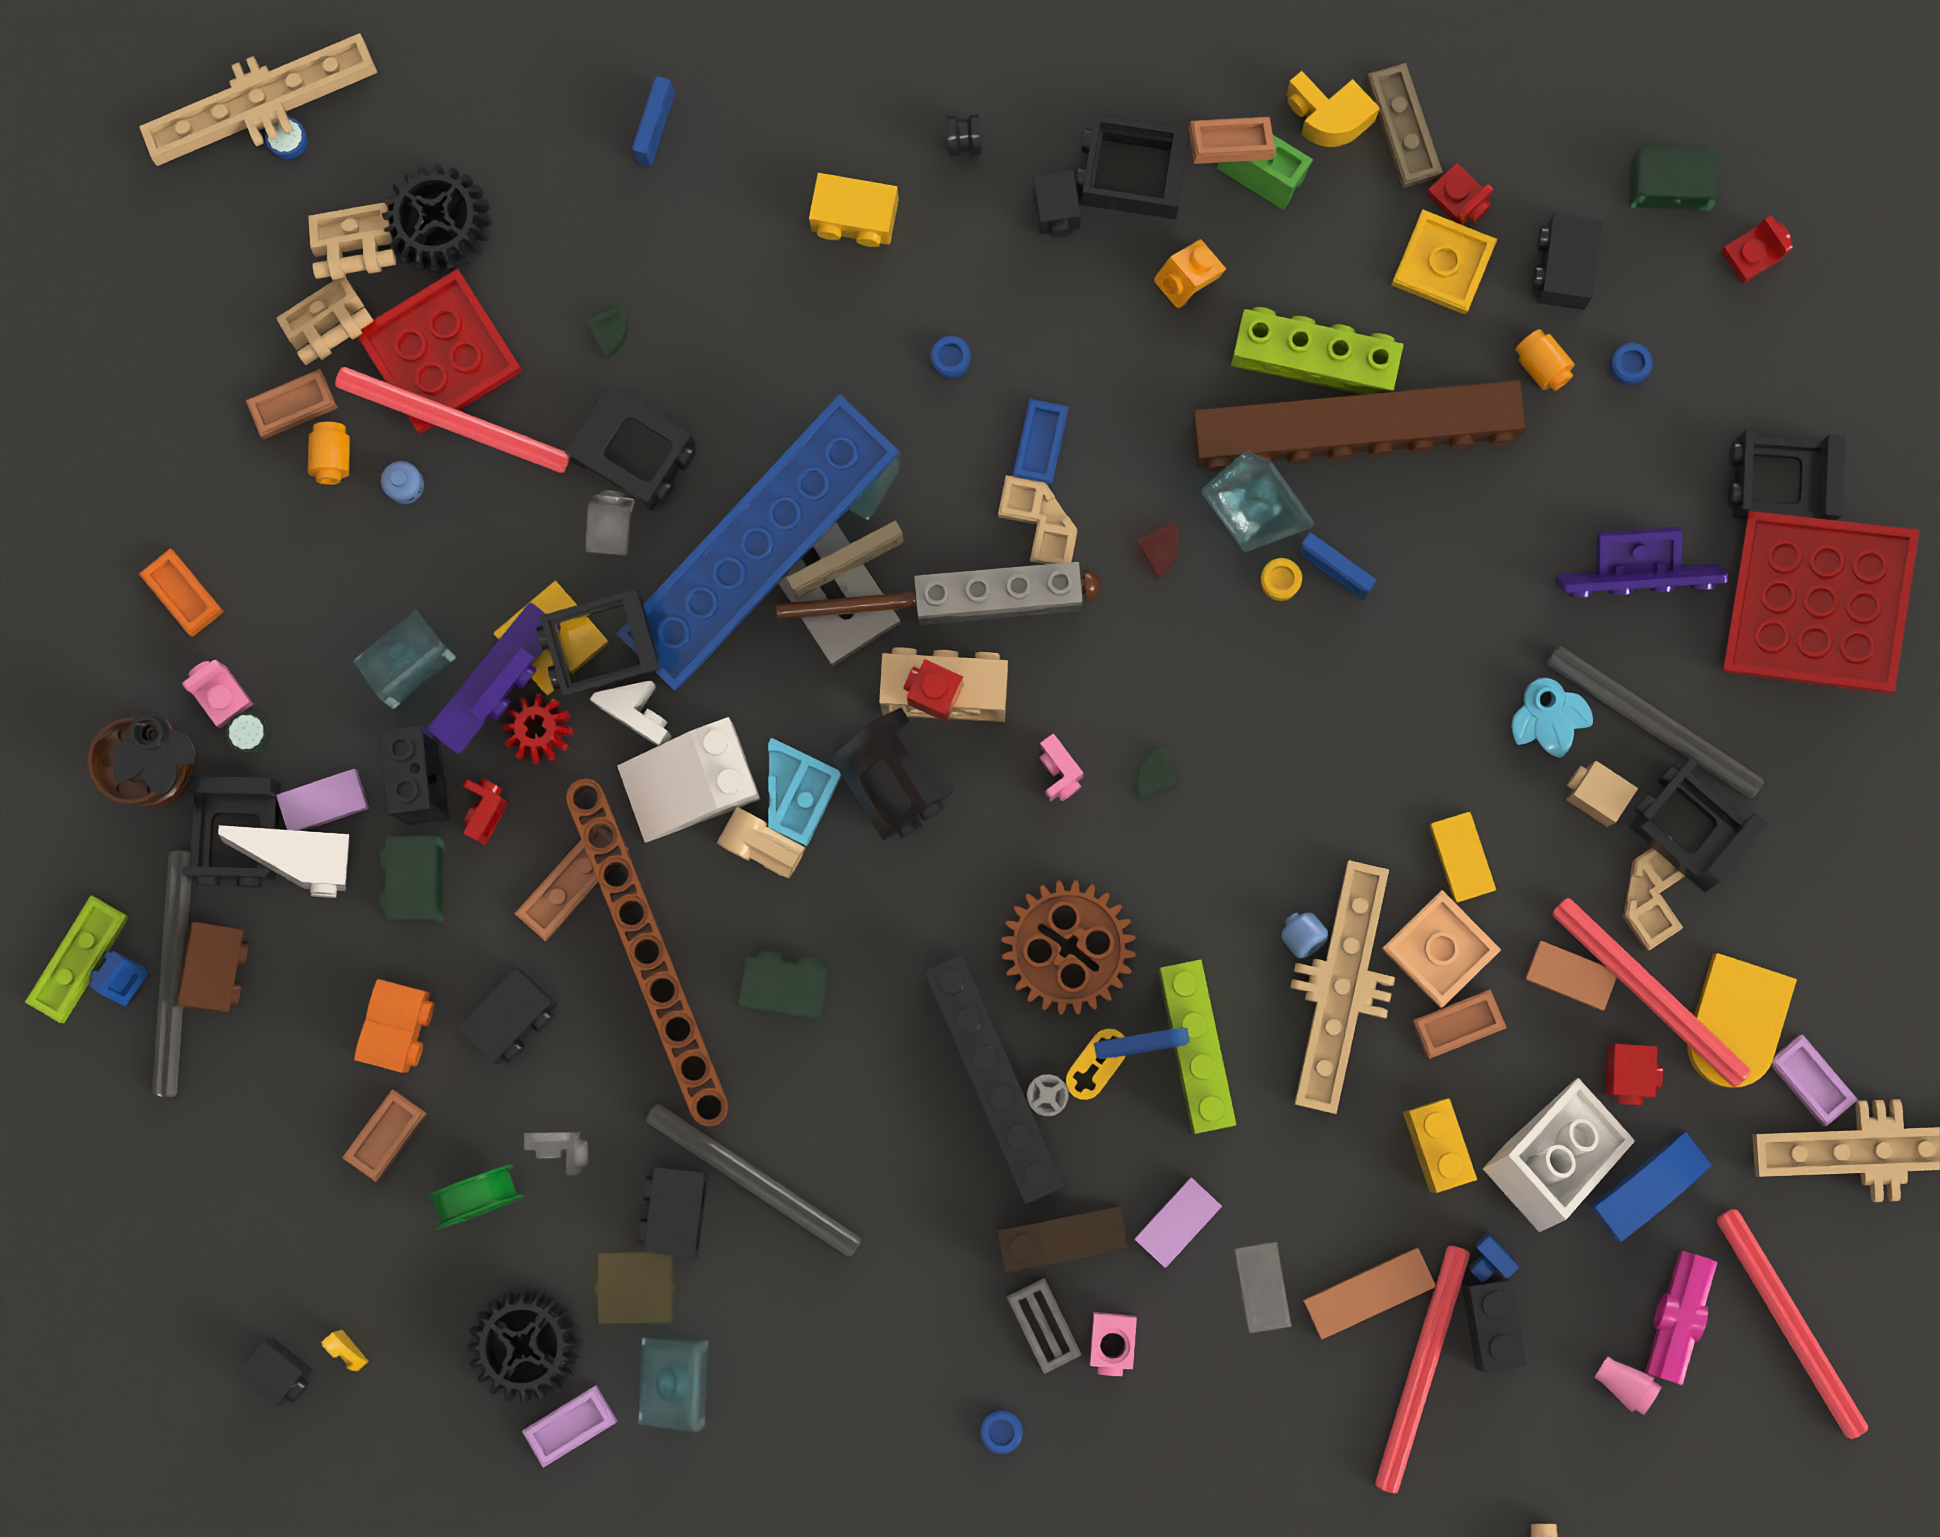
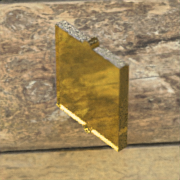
M646 1252L598 1253V1284L594 1287L595 1292L598 1293V1324L673 1322L672 1291H675L677 1286L675 1283H672V1255Z

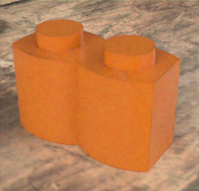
M377 979L370 998L366 1020L358 1040L354 1060L401 1073H408L410 1066L416 1067L423 1050V1043L418 1042L419 1032L422 1025H429L435 1004L429 1001L431 992Z

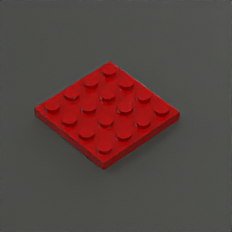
M1749 511L1723 669L1724 673L1894 695L1919 530Z

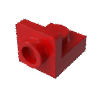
M1456 163L1428 189L1426 195L1453 222L1464 225L1469 219L1474 223L1477 222L1490 209L1492 205L1488 201L1494 189L1489 184L1482 188Z
M1769 215L1757 227L1724 246L1720 252L1742 284L1782 261L1793 249L1787 228L1782 223L1776 222L1772 215Z
M480 778L478 784L466 779L463 787L481 796L482 800L480 804L474 803L467 812L464 819V825L467 827L463 834L486 846L509 802L499 796L503 789L483 778Z

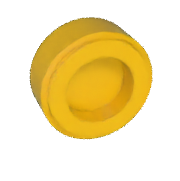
M1274 559L1262 571L1260 577L1261 588L1271 599L1277 601L1288 600L1298 592L1302 584L1301 570L1296 563L1289 559Z

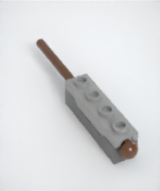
M1079 562L914 576L916 591L776 604L777 620L917 608L919 625L1081 611L1082 594H1085L1086 601L1094 599L1100 591L1101 584L1099 577L1090 570H1083V577L1080 578Z

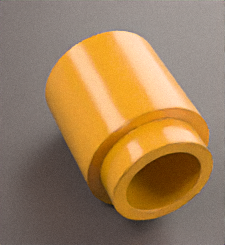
M1541 329L1536 330L1516 347L1515 351L1520 356L1518 361L1542 390L1551 387L1553 391H1556L1573 377L1570 371L1575 363L1551 334L1545 335Z
M336 422L316 423L313 425V432L309 434L308 474L315 477L316 482L320 484H339L342 478L349 476L350 436L346 434V426Z

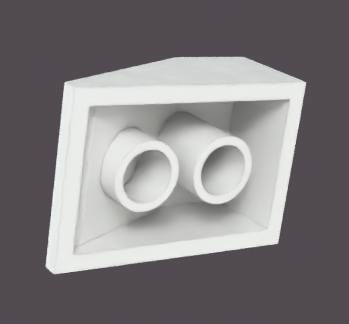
M729 717L689 731L617 765L645 843L733 811L736 807L741 808L761 800L736 730Z
M219 825L218 834L222 842L300 887L310 889L311 896L336 898L337 891H346L349 834Z
M1578 1078L1517 1132L1485 1165L1483 1170L1531 1224L1541 1232L1565 1221L1635 1140Z

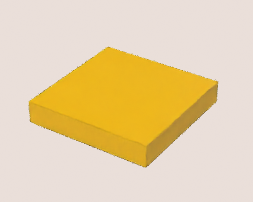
M1422 209L1391 286L1466 315L1497 239Z
M556 580L529 602L536 605L546 614L577 606ZM525 607L493 634L500 639ZM588 617L559 624L561 626V639L572 675L609 644V641ZM549 649L543 651L532 665L537 669L532 679L547 696L554 691L548 673V667L554 665Z

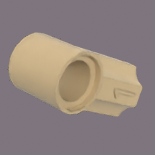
M738 807L734 810L717 841L718 845L747 861L752 859L787 879L795 871L806 849L802 845L768 828L766 822Z

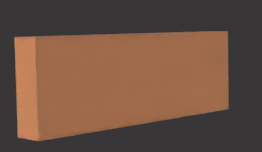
M605 827L597 828L591 835V844L597 848H604L612 842L613 834ZM582 839L514 913L546 942L599 884ZM612 866L611 868H609V870L607 871V874L610 872V870H611L614 866Z
M1415 1247L1303 1299V1303L1322 1340L1436 1287L1419 1248Z

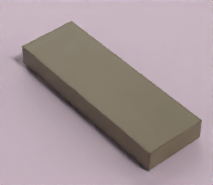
M1403 63L1369 73L1366 80L1373 101L1380 108L1378 116L1402 188L1441 178L1443 172L1407 64Z
M895 520L786 577L795 597L800 598L903 544V533Z

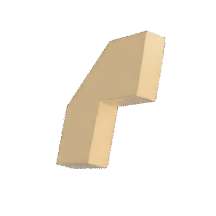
M1006 475L998 517L1037 525L1030 564L1045 565L1072 562L1078 529L1063 511L1047 484Z
M1653 847L1635 858L1632 862L1623 911L1624 920L1645 951L1651 950L1683 928L1660 893L1685 877V875Z

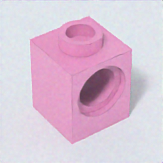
M1093 1312L1089 1364L1090 1366L1098 1367L1097 1374L1123 1376V1369L1133 1370L1137 1321L1135 1315ZM1109 1333H1117L1124 1339V1349L1117 1356H1107L1101 1351V1340Z

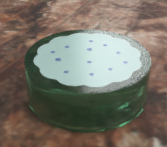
M242 712L235 715L229 721L226 728V738L235 750L244 754H255L263 750L268 744L270 728L268 723L259 715L252 712Z

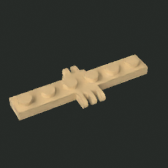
M360 33L271 71H269L266 65L260 68L254 56L246 59L251 71L249 73H244L239 62L231 65L236 76L235 79L229 81L231 88L139 126L152 160L159 166L248 128L256 147L264 144L259 130L265 128L270 140L279 137L274 126L278 122H280V126L285 134L292 132L293 128L286 111L378 73L363 37Z
M1348 860L1325 961L1313 959L1312 966L1295 963L1294 972L1310 977L1309 982L1292 979L1290 988L1306 992L1305 1000L1315 1002L1316 1005L1294 1105L1337 1114L1358 1013L1385 1019L1387 1017L1388 1010L1378 1006L1374 1007L1372 1003L1373 999L1390 1002L1391 993L1375 989L1377 983L1384 986H1393L1395 977L1367 970L1389 869Z
M1891 1099L1889 1101V1117H1886V1108L1883 1100H1873V1117H1869V1107L1866 1100L1856 1101L1857 1130L1752 1134L1755 1177L1860 1173L1862 1184L1870 1185V1195L1873 1202H1883V1185H1887L1889 1201H1900V1184H1907V1171L1940 1170V1127L1904 1129L1903 1109L1900 1099Z

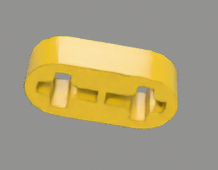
M1115 1029L1099 1031L1072 1065L1066 1076V1087L1073 1097L1079 1100L1094 1098L1120 1066L1126 1056L1106 1058L1102 1065L1095 1060L1097 1057L1094 1043L1099 1042L1101 1038L1110 1040L1112 1036L1117 1039L1125 1037L1121 1032ZM1093 1064L1098 1068L1091 1080L1096 1086L1092 1091L1085 1088L1080 1093L1074 1088L1077 1081L1073 1078V1075L1077 1071L1084 1074Z

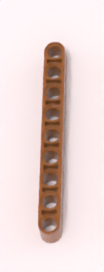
M586 778L579 779L572 783L567 790V804L689 1111L694 1120L701 1125H718L728 1115V1100L607 797L600 785L595 781ZM591 789L597 792L598 796L595 806L587 810L578 808L576 806V796L582 790ZM600 827L609 828L613 833L612 842L604 848H597L591 844L592 833ZM622 865L628 869L627 881L621 886H610L606 881L607 871L612 866ZM631 903L641 905L644 911L642 920L636 925H627L623 923L621 918L623 908ZM647 941L654 942L659 947L658 958L650 964L639 962L636 955L639 945ZM659 980H669L674 985V996L668 1002L660 1003L652 997V987ZM683 1018L690 1025V1033L683 1041H672L667 1034V1027L672 1020ZM690 1057H700L706 1066L705 1074L699 1080H688L682 1071L684 1062ZM708 1095L717 1097L721 1102L720 1114L711 1120L704 1119L698 1112L699 1101Z

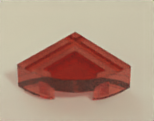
M1174 522L1140 539L1137 543L1157 579L1168 571L1177 554L1178 532Z

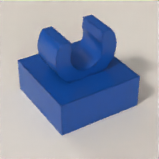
M115 951L112 953L106 952L104 957L107 960L98 972L92 971L91 977L93 980L89 986L97 993L126 1007L150 972L142 965Z
M1488 1231L1475 1242L1482 1255L1469 1268L1482 1283L1496 1269L1508 1279L1519 1268L1517 1261Z

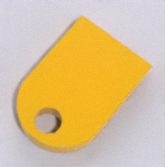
M1714 953L1694 1016L1750 1068L1749 1076L1740 1085L1736 1086L1743 1087L1760 1079L1769 1069L1774 1058L1797 979ZM1687 1044L1690 1061L1700 1076L1714 1085L1735 1088Z

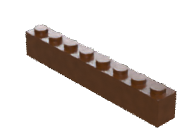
M1520 381L1194 410L1192 418L1197 467H1207V471L1210 472L1231 469V464L1247 463L1249 468H1262L1272 465L1273 460L1288 459L1289 464H1304L1311 462L1312 457L1328 456L1331 461H1340L1352 458L1353 453L1369 452L1370 457H1383L1393 454L1394 449L1409 448L1410 453H1425L1434 450V446L1449 444L1450 449L1461 450L1475 446L1474 442L1490 441L1492 446H1504L1514 443L1515 438H1519L1526 429Z

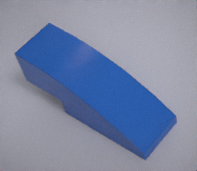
M1684 1131L1618 1181L1619 1184L1588 1207L1612 1239L1622 1242L1677 1198L1712 1165L1688 1133Z

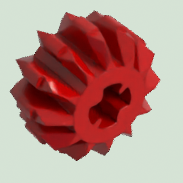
M542 694L535 696L533 706L525 697L519 699L523 710L518 713L515 709L509 708L507 714L515 722L502 725L504 732L513 734L505 741L506 746L509 749L518 747L515 756L521 761L530 754L531 762L534 765L540 764L543 752L549 761H555L557 758L553 748L557 746L563 751H567L569 748L560 739L561 736H571L574 733L571 727L562 725L571 718L569 712L566 710L558 712L560 702L556 699H552L545 706V698ZM541 721H543L542 726L546 729L545 734L542 737L535 734V739H532L534 733L530 730V727L535 722L540 726Z

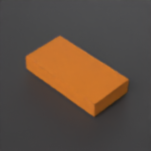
M171 548L139 573L191 637H194L224 612Z

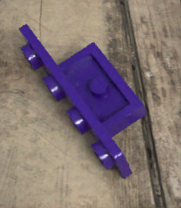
M1679 527L1597 532L1596 572L1556 575L1557 585L1564 593H1568L1571 597H1589L1593 594V591L1605 590L1615 595H1627L1633 593L1636 588H1649V590L1654 592H1670L1674 590V586L1690 585L1693 589L1708 590L1715 588L1716 583L1728 582V573L1719 564L1682 566V530Z
M529 603L430 724L428 727L430 733L454 752L460 754L490 717L496 721L511 703L506 697L516 685L522 689L537 671L532 665L543 653L538 639L536 627L542 626L540 616L546 613L533 603Z

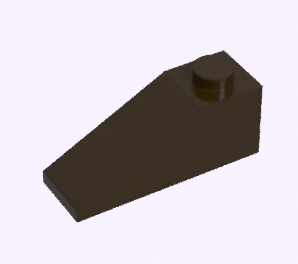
M1121 1206L997 1229L1005 1273L1129 1248Z

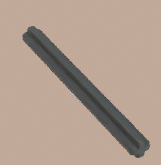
M1558 646L1548 658L1547 665L1688 759L1692 757L1698 762L1697 765L1747 798L1754 797L1761 789L1764 780L1760 776L1564 647Z
M183 850L170 851L168 854L152 1093L158 1097L176 1096L178 1087L183 1009L174 1007L188 935L192 882L191 877L182 875L183 866L190 867L191 852Z
M655 1104L646 1117V1122L845 1256L850 1257L855 1253L861 1243V1238L663 1105Z

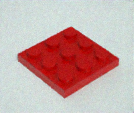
M459 269L454 270L374 319L372 323L361 329L362 334L358 336L386 383L458 411L523 372ZM407 415L419 435L435 426Z

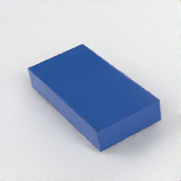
M659 76L654 79L632 146L637 163L644 166H652L675 96L671 80Z
M1029 398L1013 477L1044 482L1048 487H1052L1069 406Z
M1311 532L1298 550L1300 556L1360 599L1366 597L1377 579Z
M1181 1028L1095 1042L1094 1047L1096 1057L1105 1059L1185 1046L1190 1041L1188 1029Z

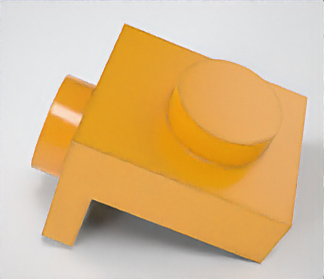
M1200 239L1172 255L1154 277V282L1176 308H1181L1195 292L1220 278L1226 268Z

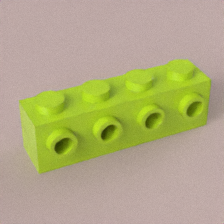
M1254 307L1252 310L1244 309L1231 366L1360 395L1394 391L1404 344L1395 342L1392 336L1381 333H1373L1371 337L1355 333L1353 328L1340 324L1332 325L1331 328L1315 324V320L1305 316H1293L1292 319L1276 316L1275 311L1264 307Z

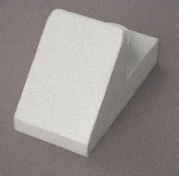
M652 681L595 692L590 698L595 706L656 746L668 742L672 737L664 729L668 723L666 720L649 709H646L644 714L640 713L656 689Z

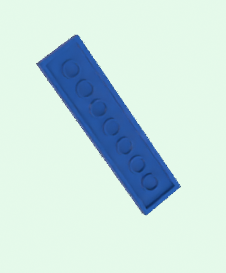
M839 394L644 603L662 670L656 671V673L674 691L682 687L901 453L843 395ZM627 622L616 634L637 654L629 623Z

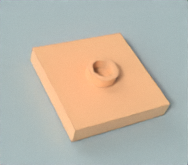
M1443 890L1381 948L1439 1008L1444 1007L1501 951Z

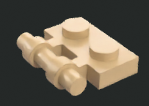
M385 202L308 216L310 248L315 257L327 255V261L313 263L316 279L331 276L332 280L346 278L347 273L367 270L368 274L381 272V267L396 265L393 249L378 251V246L388 245L394 239L390 232L384 231V228L391 224L389 220H384L382 217V213L391 211ZM363 249V254L343 258V252Z
M347 278L333 280L276 318L295 349H300L297 351V354L305 365L318 357L323 360L332 354L330 349L349 337L352 340L362 334L361 329L374 321Z

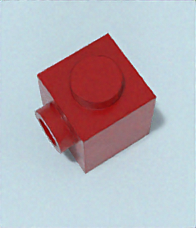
M924 659L920 669L913 666L903 690L909 692L907 695L909 706L947 722L964 686L963 676Z
M1607 1045L1605 1095L1617 1096V1104L1643 1106V1098L1656 1097V1090L1661 1089L1663 1082L1662 1065L1657 1064V1046Z

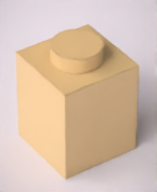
M1595 761L1587 768L1580 765L1567 784L1572 791L1566 800L1606 827H1609L1617 822L1638 788L1598 761Z

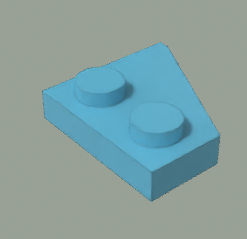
M771 738L768 743V828L807 847L842 775L839 770Z

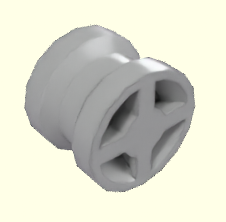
M1051 1074L1035 1078L1027 1090V1102L1030 1108L1036 1114L1044 1117L1060 1113L1068 1101V1089L1065 1083L1059 1077Z

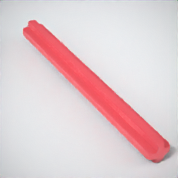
M342 367L336 377L335 385L339 389L558 473H564L569 463V458L563 450L347 367Z
M1567 898L1554 909L1553 917L1731 1086L1736 1087L1749 1076L1750 1068L1577 904Z
M1736 1209L1722 1213L1717 1218V1224L1847 1438L1854 1439L1864 1434L1868 1430L1867 1423L1743 1217Z
M1448 1246L1446 1249L1436 1287L1433 1291L1375 1481L1377 1488L1389 1493H1397L1399 1491L1469 1261L1470 1253L1456 1246Z

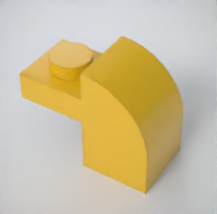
M1301 71L1290 80L1286 93L1288 97L1287 102L1291 109L1298 116L1307 117L1304 121L1301 135L1308 141L1324 147L1342 146L1356 139L1375 122L1380 109L1353 79L1328 99Z

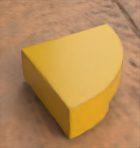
M343 1330L332 1332L321 1342L322 1346L333 1358L339 1355L347 1364L346 1368L349 1370L359 1371L369 1362Z

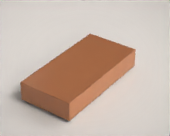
M1270 117L1190 121L1188 131L1194 164L1273 160L1276 151Z
M321 369L245 400L258 432L264 440L338 408Z
M1538 941L1524 980L1599 1011H1604L1617 977L1603 965L1546 942Z
M1491 989L1412 1020L1427 1059L1507 1028Z
M392 1089L342 1158L373 1181L379 1182L428 1113L398 1091Z

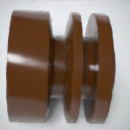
M136 717L116 719L100 729L91 742L87 762L90 778L98 791L116 802L154 808L171 804L187 791L188 776H194L196 760L191 765H178L176 782L172 789L163 796L154 792L143 780L141 774L127 781H116L113 771L114 753L116 747L122 741L129 738L130 726ZM171 725L172 730L179 731ZM151 726L147 730V738L150 741L155 740L158 730L155 726Z

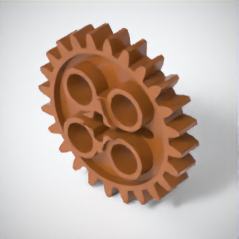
M1059 880L1056 883L1055 893L1052 894L1044 885H1041V898L1039 900H1036L1030 894L1025 895L1029 905L1027 910L1019 906L1013 908L1016 915L1020 918L1019 922L1006 921L1005 926L1014 932V936L1002 937V943L1012 946V951L1003 954L1002 960L1014 961L1015 964L1006 972L1007 977L1020 976L1021 980L1015 986V990L1020 991L1028 987L1031 990L1027 999L1028 1003L1033 1002L1038 996L1043 998L1042 1011H1046L1052 1002L1057 1003L1059 1015H1063L1066 1005L1071 1004L1076 1015H1080L1082 1003L1087 1002L1089 1007L1095 1011L1097 1010L1096 997L1100 995L1104 1000L1110 1002L1112 997L1108 988L1112 986L1122 990L1124 987L1117 978V975H1130L1132 972L1128 966L1123 964V960L1136 957V953L1125 949V945L1135 941L1136 938L1134 935L1123 934L1122 931L1131 921L1130 919L1118 921L1116 916L1122 909L1121 904L1109 909L1106 904L1110 894L1107 892L1099 899L1095 898V885L1093 884L1089 886L1085 893H1081L1078 880H1074L1070 891H1065L1062 882ZM1060 908L1070 909L1075 914L1076 923L1070 929L1061 930L1053 924V913ZM1040 924L1045 925L1065 942H1068L1071 938L1076 939L1075 949L1086 958L1095 962L1099 966V970L1096 972L1092 971L1072 954L1067 955L1066 958L1061 957L1060 951L1062 947L1038 930V926ZM1102 933L1108 938L1109 949L1104 954L1095 955L1087 949L1086 938L1090 934ZM1043 941L1047 943L1051 949L1050 959L1044 963L1033 962L1027 954V949L1033 942ZM1068 966L1079 967L1085 976L1084 983L1077 988L1065 986L1061 980L1062 970Z

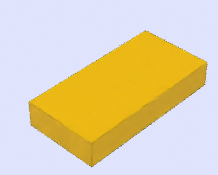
M1471 812L1431 823L1429 827L1454 902L1458 903L1496 891Z

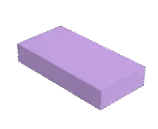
M351 769L276 795L286 828L293 831H305L370 809L358 770Z
M1803 1034L1798 1035L1774 1055L1771 1063L1772 1068L1822 1126L1829 1125L1858 1100Z
M1190 1177L1134 1239L1166 1268L1218 1212L1222 1205Z
M596 1385L522 1430L540 1464L542 1467H545L618 1421Z

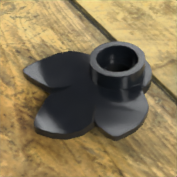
M154 712L143 713L132 722L129 738L122 741L116 747L113 759L115 779L118 782H123L141 774L143 780L158 795H166L176 782L178 765L187 766L195 763L194 746L186 734L172 730L170 722L163 715ZM151 726H155L158 730L157 738L153 741L147 738V730Z

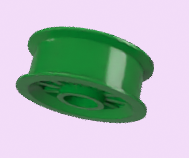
M514 1164L476 1175L425 1196V1200H433L440 1220V1224L435 1227L436 1230L477 1217L525 1197L524 1194H517L509 1170L514 1167Z

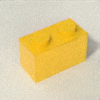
M818 173L809 216L811 231L817 232L819 237L827 240H840L841 237L856 239L857 243L867 247H879L880 243L890 245L899 201L897 186Z
M1450 1098L1438 1100L1403 1112L1429 1192L1438 1193L1477 1180Z

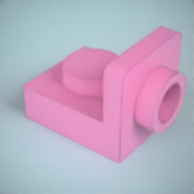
M217 660L211 662L204 661L198 664L189 672L190 678L182 683L185 689L195 696L208 716L219 728L225 726L253 705V702L228 668Z
M1053 733L1040 743L1044 753L1039 756V759L1053 777L1058 773L1063 777L1045 791L1046 797L1049 801H1052L1058 796L1061 801H1064L1081 788L1078 781L1083 778V772Z

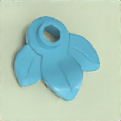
M1538 678L1527 686L1523 698L1524 705L1514 714L1511 728L1516 744H1526L1536 738L1546 752L1555 757L1562 758L1572 745L1574 729L1592 726L1593 715L1587 702L1580 695L1564 692L1563 687L1553 679ZM1549 691L1551 702L1546 706H1542L1540 696L1542 693Z

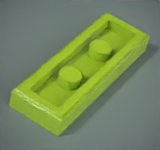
M91 895L25 1003L55 1021L64 1024L90 983L92 971L98 970L105 958L104 954L109 952L130 916Z

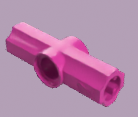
M1679 1251L1668 1292L1662 1295L1656 1309L1654 1328L1657 1331L1644 1373L1683 1385L1694 1343L1698 1342L1702 1337L1707 1323L1708 1307L1705 1304L1717 1266L1716 1261L1689 1252Z

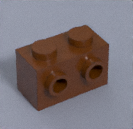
M192 922L189 925L174 1008L226 1015L229 1013L230 1006L237 1007L241 992V982L235 981L237 965H245L249 945L248 941L242 940L243 930L199 922Z

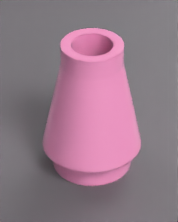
M1608 1356L1594 1377L1602 1382L1631 1412L1636 1410L1642 1415L1650 1408L1662 1386L1653 1381L1654 1376L1614 1361Z

